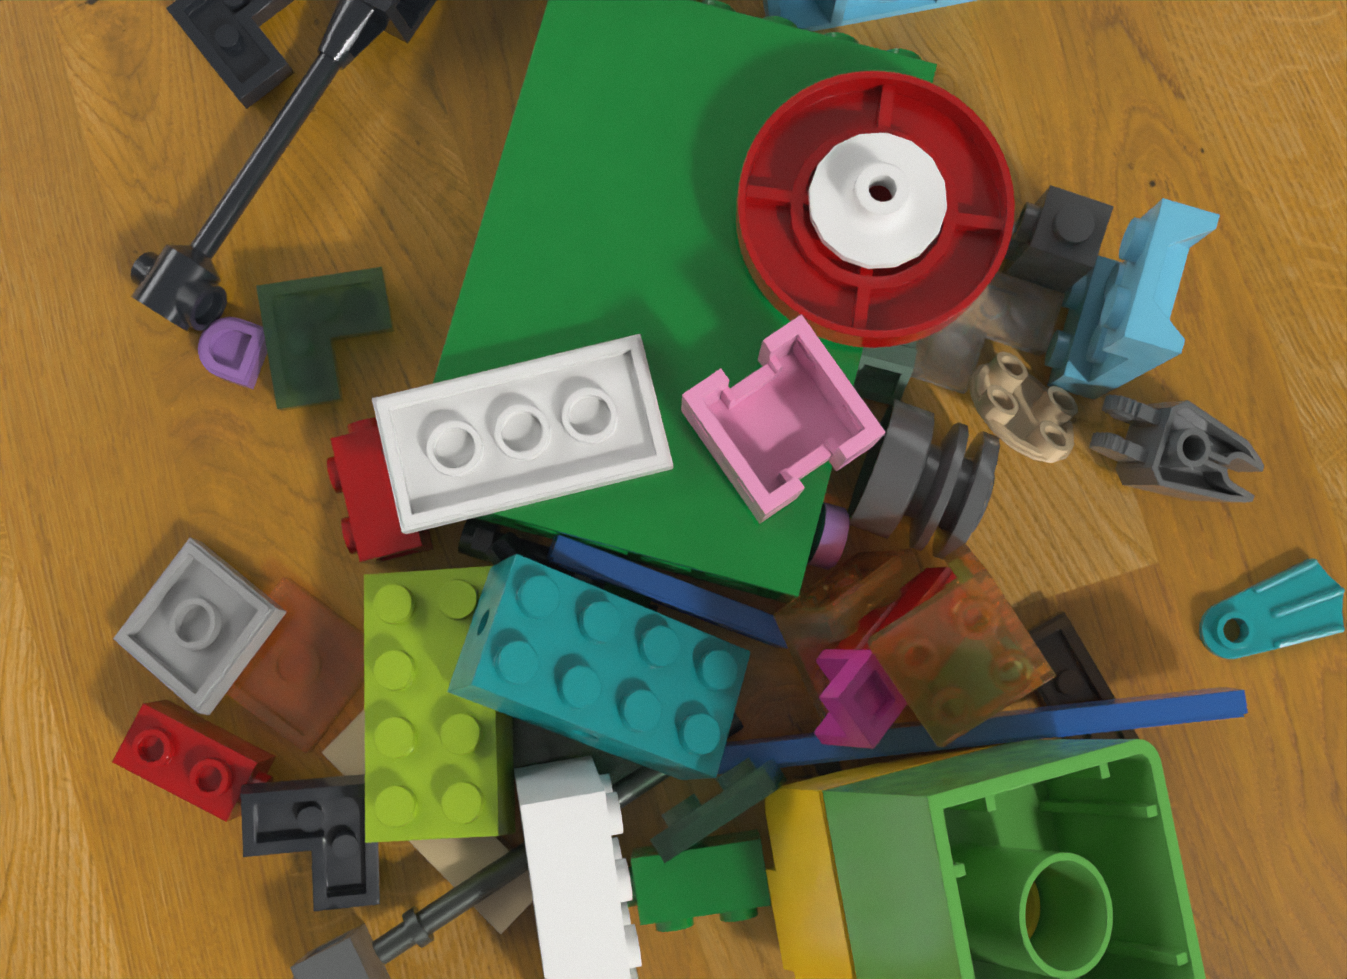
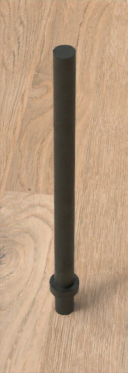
M735 712L727 738L744 728ZM640 765L612 783V790L617 792L620 809L670 776ZM521 843L423 909L419 910L414 906L403 913V922L372 942L373 949L381 962L387 964L416 944L421 948L434 941L433 933L528 871L525 843Z

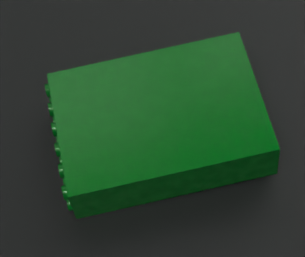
M548 0L433 383L641 334L673 462V469L475 517V519L552 540L554 537L561 535L625 560L786 604L799 597L832 470L831 463L828 460L800 479L805 488L798 498L762 523H759L682 413V394L719 369H722L728 377V387L732 388L762 367L758 361V356L763 340L791 322L769 302L754 282L745 264L737 235L736 205L742 167L750 146L765 122L792 96L822 80L852 72L886 71L910 75L933 83L937 64L922 60L918 54L910 50L893 48L885 51L862 45L848 34L829 32L824 35L800 29L793 22L783 17L766 16L758 18L735 12L731 6L717 0H704L702 2L693 0ZM818 337L852 386H854L863 347L839 344Z

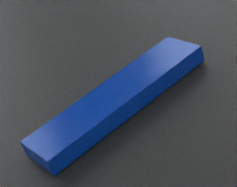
M561 535L553 538L546 557L549 560L548 563L603 584L608 583L652 598L651 601L775 648L790 649V647H795L802 627L796 623Z

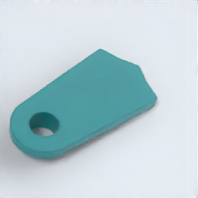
M1306 559L1208 608L1200 620V639L1205 648L1213 655L1225 659H1238L1342 633L1345 631L1342 613L1345 589L1325 572L1317 559ZM1229 619L1235 620L1240 628V634L1233 642L1227 640L1223 632L1224 625Z

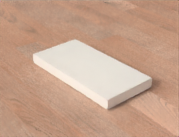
M641 334L372 398L401 531L405 534L673 469V462Z

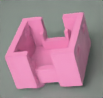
M802 314L763 340L758 356V361L762 367L741 382L729 388L728 377L722 369H719L682 394V413L759 523H762L798 498L805 488L800 479L828 460L834 469L838 471L873 447L885 434L882 426Z

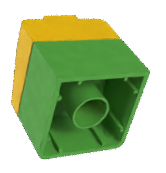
M1025 740L936 750L772 788L766 795L765 814L775 867L766 869L783 969L794 972L795 979H1206L1162 762L1155 747L1146 740Z

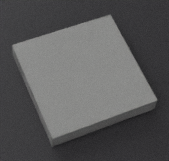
M190 537L113 639L193 710L200 714L210 715L287 611L203 542Z

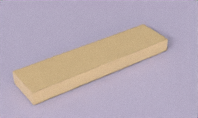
M365 710L322 752L344 776L365 774ZM502 836L409 841L454 888L514 849ZM526 871L473 906L500 934L533 902L529 871Z

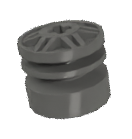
M893 399L879 423L884 429L885 434L868 450L859 473L847 512L849 514V525L888 539L900 523L903 515L912 518L909 528V548L922 551L935 531L932 546L933 556L947 562H953L961 553L971 533L974 532L980 523L990 500L1000 449L999 437L984 431L979 432L966 451L969 436L968 425L958 422L951 427L939 446L931 443L934 432V413Z

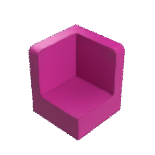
M823 650L816 659V662L831 683L819 698L829 710V713L816 728L814 734L822 744L874 749L910 699L876 650Z

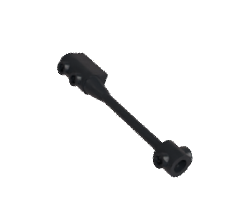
M338 0L318 47V56L190 245H165L159 255L154 252H146L139 256L134 262L130 273L132 282L138 285L131 297L185 331H188L190 327L198 331L206 330L212 322L218 320L225 310L227 293L219 286L221 278L213 264L212 258L338 71L344 70L383 31L408 44L437 0Z

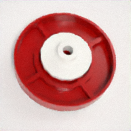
M886 71L852 72L822 80L803 89L781 105L762 126L748 150L742 167L736 205L737 235L745 264L754 282L769 302L787 319L792 321L802 314L818 337L835 343L868 348L892 347L917 341L940 331L967 311L986 289L999 270L1011 240L1015 212L1014 189L1009 167L994 135L979 116L959 98L926 80L906 74Z

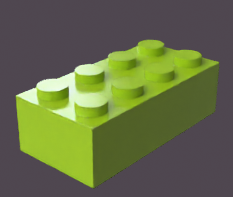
M492 566L364 574L365 843L489 837L516 833L512 716L447 692Z

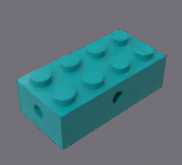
M514 554L490 568L447 692L680 780L716 778L751 651L526 557Z

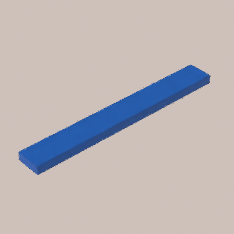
M1217 687L965 715L960 719L947 717L893 723L874 749L822 744L814 732L726 742L718 774L1244 717V714L1248 713L1245 690Z

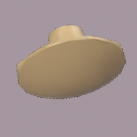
M999 352L989 363L977 367L970 376V395L978 414L991 431L1009 447L1033 460L1054 463L1066 459L1074 447L1073 425L1070 420L1078 413V406L1072 396L1057 386L1047 388L1027 372L1025 365L1020 359L1008 352Z

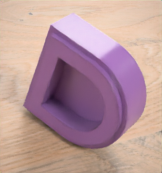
M220 318L212 322L208 329L204 330L200 336L198 343L200 361L210 373L217 377L254 389L274 332L239 318Z

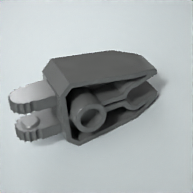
M1115 394L1106 395L1102 411L1117 420L1130 424L1125 440L1113 433H1093L1089 448L1118 461L1115 469L1122 485L1191 501L1243 503L1253 501L1255 495L1233 483L1227 473L1228 469L1236 472H1263L1264 464L1248 440L1188 400L1145 405Z

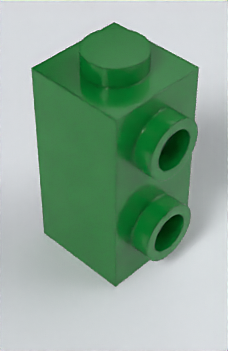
M758 829L636 847L632 850V866L628 867L632 900L627 901L628 907L638 906L640 926L655 923L656 931H678L693 926V917L719 914L720 921L737 922L758 916L757 908L771 906L762 843Z

